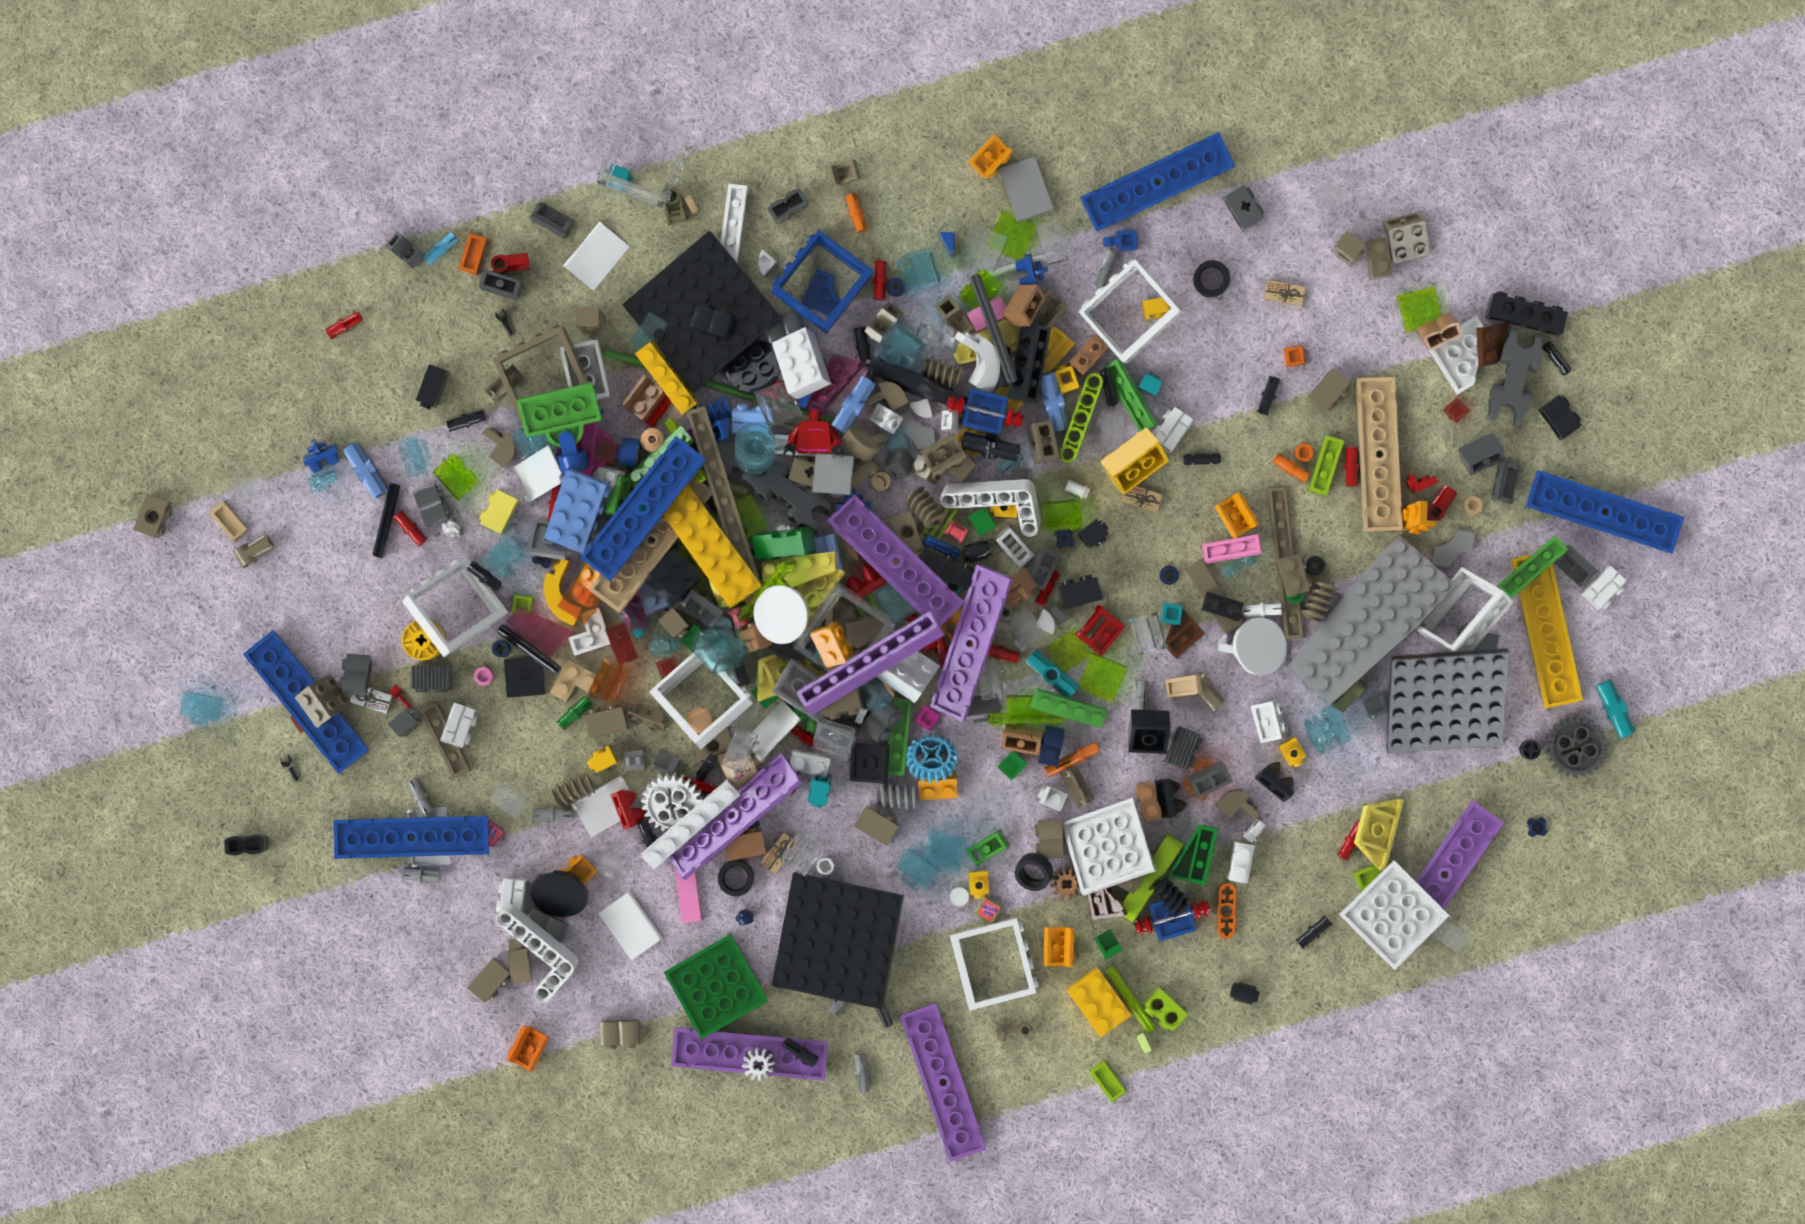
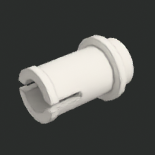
M1069 480L1065 491L1079 496L1082 500V498L1087 499L1090 488H1087V485L1083 486Z
M1256 818L1247 832H1243V838L1251 844L1254 841L1256 842V837L1266 825Z

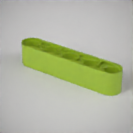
M1097 373L1088 375L1084 382L1059 452V458L1063 463H1072L1078 455L1103 384L1102 377ZM1096 378L1099 381V385L1095 388L1091 387L1089 379ZM1086 395L1090 396L1092 404L1088 406L1083 404L1082 398ZM1084 414L1086 422L1078 423L1076 415ZM1073 431L1077 432L1080 436L1076 442L1071 441L1069 438V434ZM1064 450H1071L1073 458L1070 460L1063 457Z
M1169 833L1165 834V839L1162 843H1159L1154 851L1152 860L1156 871L1145 874L1134 894L1127 892L1122 900V905L1128 913L1124 917L1131 922L1135 920L1154 889L1148 890L1150 885L1158 877L1166 873L1183 846L1181 841Z

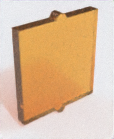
M574 580L569 589L564 592V597L557 607L586 625L592 614L596 613V608L600 604L601 599L590 592L587 587Z

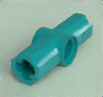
M1037 649L1025 661L1043 676L1046 682L1051 683L1066 697L1070 698L1080 687L1077 682L1062 671L1059 665L1054 664ZM1054 669L1057 672V677L1051 678L1048 675V670Z
M1609 679L1596 685V690L1604 704L1603 710L1606 709L1607 718L1612 722L1618 737L1621 739L1636 732L1627 714V706L1624 700L1619 697L1612 680Z

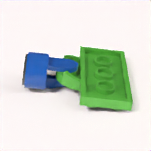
M593 382L516 400L526 438L545 433L548 441L553 446L561 447L562 453L557 455L562 473L565 474L568 467L579 472L588 468L589 461L585 448L577 449L576 444L581 440L584 424L602 420Z

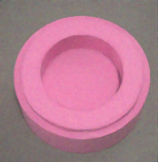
M482 666L476 669L474 673L476 683L485 686L493 681L494 674L489 667Z

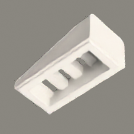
M1008 526L994 538V541L1019 568H1022L1035 556ZM1010 534L1011 537L1003 543L1002 540ZM1015 540L1016 543L1008 549L1007 546ZM1018 546L1022 547L1016 554L1012 553ZM1025 551L1027 554L1019 561L1017 558Z

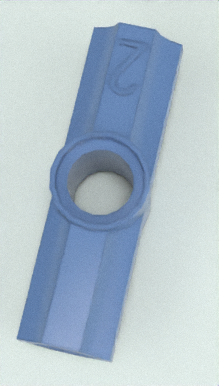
M1055 372L1044 373L1040 385L1043 395L1041 396L1043 407L1048 414L1049 420H1052L1054 432L1068 428L1064 412V399L1061 391H1059Z
M861 376L853 391L844 400L842 408L835 417L832 426L846 434L854 419L863 410L866 404L865 401L876 384Z
M355 442L347 446L343 451L354 467L353 471L356 476L365 484L373 499L385 494L388 489L378 475L377 468H374L372 460L366 456L360 444Z

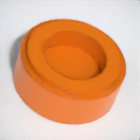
M1307 443L1299 444L1294 450V456L1299 462L1305 463L1313 458L1314 450Z

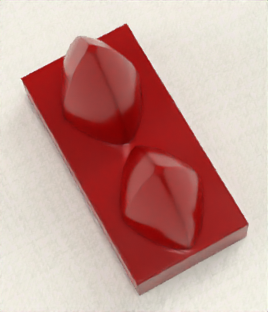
M863 564V583L855 577H848L847 593L853 603L886 584L884 578L871 565Z
M620 790L610 794L623 830L636 826L645 817L644 815L647 810L630 808V805L633 804L637 797V793L629 790Z

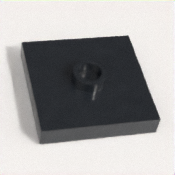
M531 657L504 659L507 698L546 695L544 667Z
M854 743L851 749L849 781L888 784L890 745Z

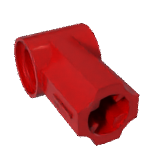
M528 253L496 255L491 260L492 269L498 274L530 270ZM499 260L505 262V266L502 269L495 267L496 262Z
M1443 485L1427 507V520L1436 522L1441 520L1458 493L1452 488ZM1432 508L1438 511L1439 515L1437 518L1431 516L1430 511Z

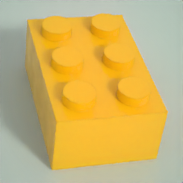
M1147 427L1136 433L1134 437L1100 461L1110 481L1122 495H1125L1169 462L1161 444Z
M1097 966L1066 988L1100 1038L1132 1016Z

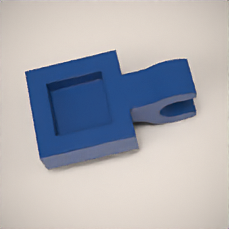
M1136 230L1117 231V237H1104L1103 247L1117 246V251L1137 250Z

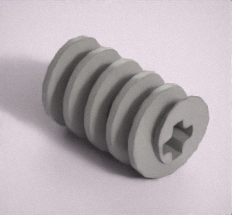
M881 784L877 793L876 807L882 802L883 808H886L887 803L890 804L891 808H894L895 803H897L898 809H901L902 805L905 804L908 810L912 804L915 810V787L911 786L908 791L907 785H904L902 790H900L899 785H896L893 790L891 784L888 785L887 789H885L884 784Z

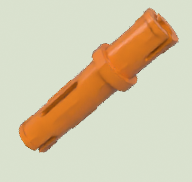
M1096 742L1081 749L1077 748L1075 752L1059 759L1058 766L1069 760L1071 761L1058 768L1050 765L1044 767L1048 777L1066 770L1079 762L1083 763L1085 759L1099 753L1100 750Z

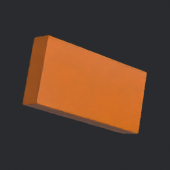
M469 233L459 270L478 275L488 238Z

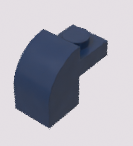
M1045 725L1038 763L1058 767L1065 729Z

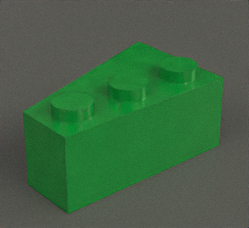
M813 527L761 533L752 536L756 559H763V561L774 560V557L786 559L791 558L793 555H799V557L811 555V551L816 549Z
M1199 824L1167 877L1207 885L1219 828Z

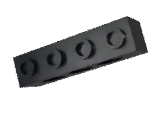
M1500 291L1490 295L1485 318L1556 336L1563 334L1568 315L1567 311H1563V307L1552 305V308L1544 306L1545 303L1540 301L1527 302L1524 297L1515 296V298L1508 297L1507 293ZM1505 303L1512 306L1511 313H1507L1504 310ZM1524 308L1530 310L1531 315L1529 318L1523 315L1522 311ZM1542 313L1548 314V322H1544L1541 319Z
M1040 324L1021 326L1013 366L1018 380L1010 383L1008 399L1037 404L1051 328Z

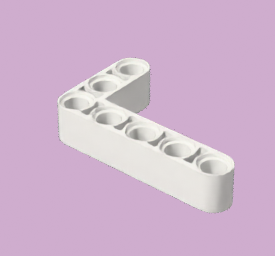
M1027 479L947 484L944 486L940 497V503L945 508L1016 505L1021 531L1029 537L1035 536L1040 526L1041 516L1035 486Z
M507 904L498 913L497 923L552 968L534 991V997L537 1001L547 1002L573 973L578 964V958L517 907ZM504 913L508 914L511 918H507ZM549 950L554 951L556 955L551 954ZM564 962L570 964L571 967L566 966Z

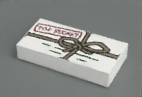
M368 687L367 696L352 695L350 702L387 714L393 696Z

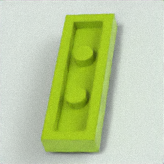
M1325 435L1308 487L1309 491L1327 496L1342 450L1343 440Z

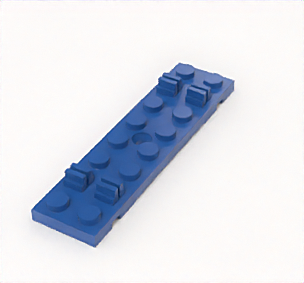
M1218 132L1095 191L1081 196L1080 199L1095 231L1098 232L1235 168V165ZM1157 178L1160 179L1161 184L1155 185L1154 180Z
M677 436L673 438L664 453L658 457L616 513L599 532L591 546L589 545L580 557L610 582L707 461V459ZM641 505L646 506V510L644 512L640 511Z
M1536 470L1525 505L1527 508L1670 554L1674 552L1684 520L1683 516L1540 470ZM1603 508H1606L1608 510V514L1606 516L1602 514Z
M272 630L243 653L245 658L257 670V673L320 752L328 759L338 774H341L370 750L341 713L333 716L321 727H315L295 699V696L307 686L313 684L315 680L275 630Z
M489 816L333 820L334 859L490 854ZM409 834H414L415 839L413 841L408 839Z

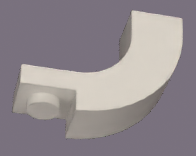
M957 332L955 339L972 348L977 358L976 368L968 382L985 392L992 393L1000 375V361L995 347L977 333L973 336L968 332L965 335Z

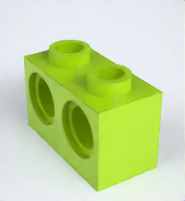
M1160 987L1143 1003L1146 1006L1144 1010L1151 1017L1154 1015L1160 1019L1158 1023L1166 1031L1169 1028L1173 1032L1188 1016L1187 1012ZM1155 999L1162 1000V1006L1158 1009L1152 1007V1002ZM1170 1012L1176 1013V1019L1172 1022L1166 1020V1016Z

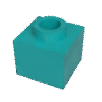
M615 165L608 183L610 186L624 191L626 187H630L633 177H631L629 170Z
M1145 373L1138 389L1155 397L1162 385V381L1159 380V376L1153 373H1149V375Z

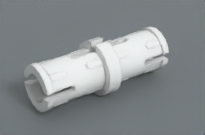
M1281 603L1243 605V611L1251 610L1250 612H1243V618L1253 616L1265 618L1266 615H1282L1281 609L1274 610L1282 608Z

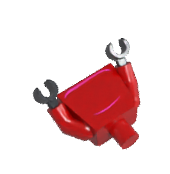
M810 410L809 421H801V424L795 426L788 437L783 453L785 456L786 452H792V457L795 456V452L800 454H831L833 459H835L834 455L836 453H840L841 458L844 456L838 433L828 422L821 421V411Z

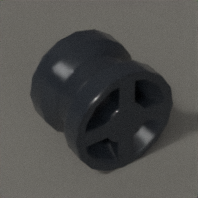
M1527 740L1520 745L1519 752L1523 758L1534 760L1539 757L1541 747L1537 742Z

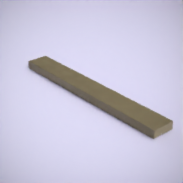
M1287 487L1267 488L1279 597L1282 606L1285 640L1304 638L1300 603L1291 604L1287 601L1277 564V559L1294 555Z

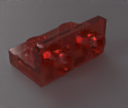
M625 623L605 629L618 665L638 658Z

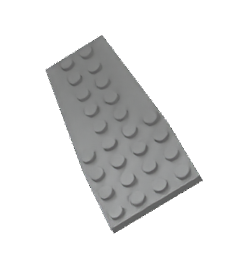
M1398 535L1351 586L1288 665L1289 669L1329 705H1332L1354 683L1358 682L1363 675L1375 667L1382 658L1386 657L1392 649L1412 634L1457 585L1403 537Z

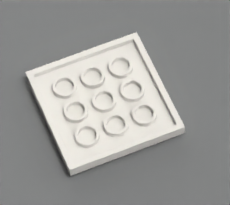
M1134 798L1062 822L1083 896L1156 871Z
M1395 860L1339 914L1394 970L1450 916Z

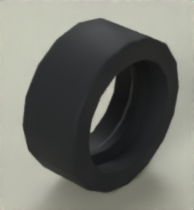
M1205 261L1194 272L1193 284L1197 292L1202 296L1209 298L1217 297L1223 294L1229 286L1230 272L1220 261ZM1207 268H1216L1223 276L1221 286L1215 290L1206 289L1201 283V273Z
M1028 853L1019 860L1014 874L1017 882L1023 888L1030 891H1040L1050 882L1053 875V867L1050 861L1043 855ZM1024 866H1037L1043 872L1044 878H1031L1024 871Z
M742 860L726 862L718 873L720 889L730 896L746 894L754 883L752 867ZM732 867H740L746 871L747 882L740 889H732L725 882V874Z

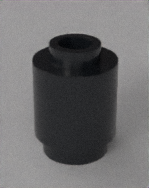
M981 540L965 545V550H962L964 561H968L969 564L991 556V550L987 541L983 542Z
M1233 982L1230 997L1234 998L1235 1001L1252 1005L1253 1002H1257L1259 991H1257V986Z

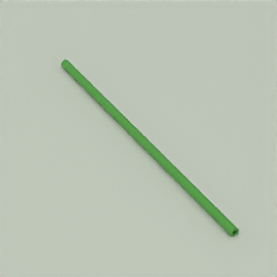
M606 348L604 350L603 356L645 368L639 358ZM708 381L704 385V387L753 401V399H757L809 415L808 410L753 393H744L714 381ZM821 415V418L826 419L828 424L832 426L835 418Z

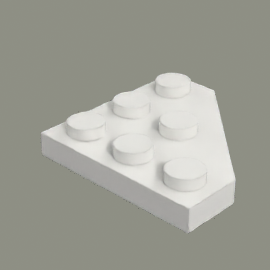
M1477 316L1460 325L1463 334L1458 339L1445 342L1437 349L1429 350L1456 395L1475 383L1478 368L1476 328L1483 327Z

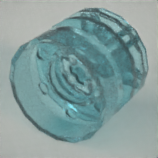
M758 423L747 424L737 432L735 437V462L740 469L750 474H760L767 471L772 466L775 457V436L765 425Z
M1334 705L1321 710L1322 720L1316 714L1312 715L1313 723L1308 717L1303 719L1306 734L1320 755L1326 754L1324 744L1329 751L1333 750L1332 740L1338 746L1351 741L1348 729Z

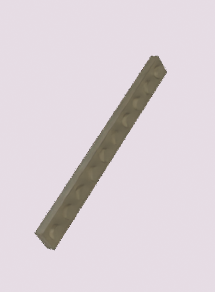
M703 406L687 411L699 453L707 459L703 466L725 536L760 582L706 407ZM760 587L753 593L763 591L762 587Z

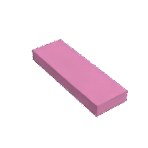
M1260 534L1203 544L1206 564L1263 554Z
M675 868L682 923L701 921L696 873L684 880Z

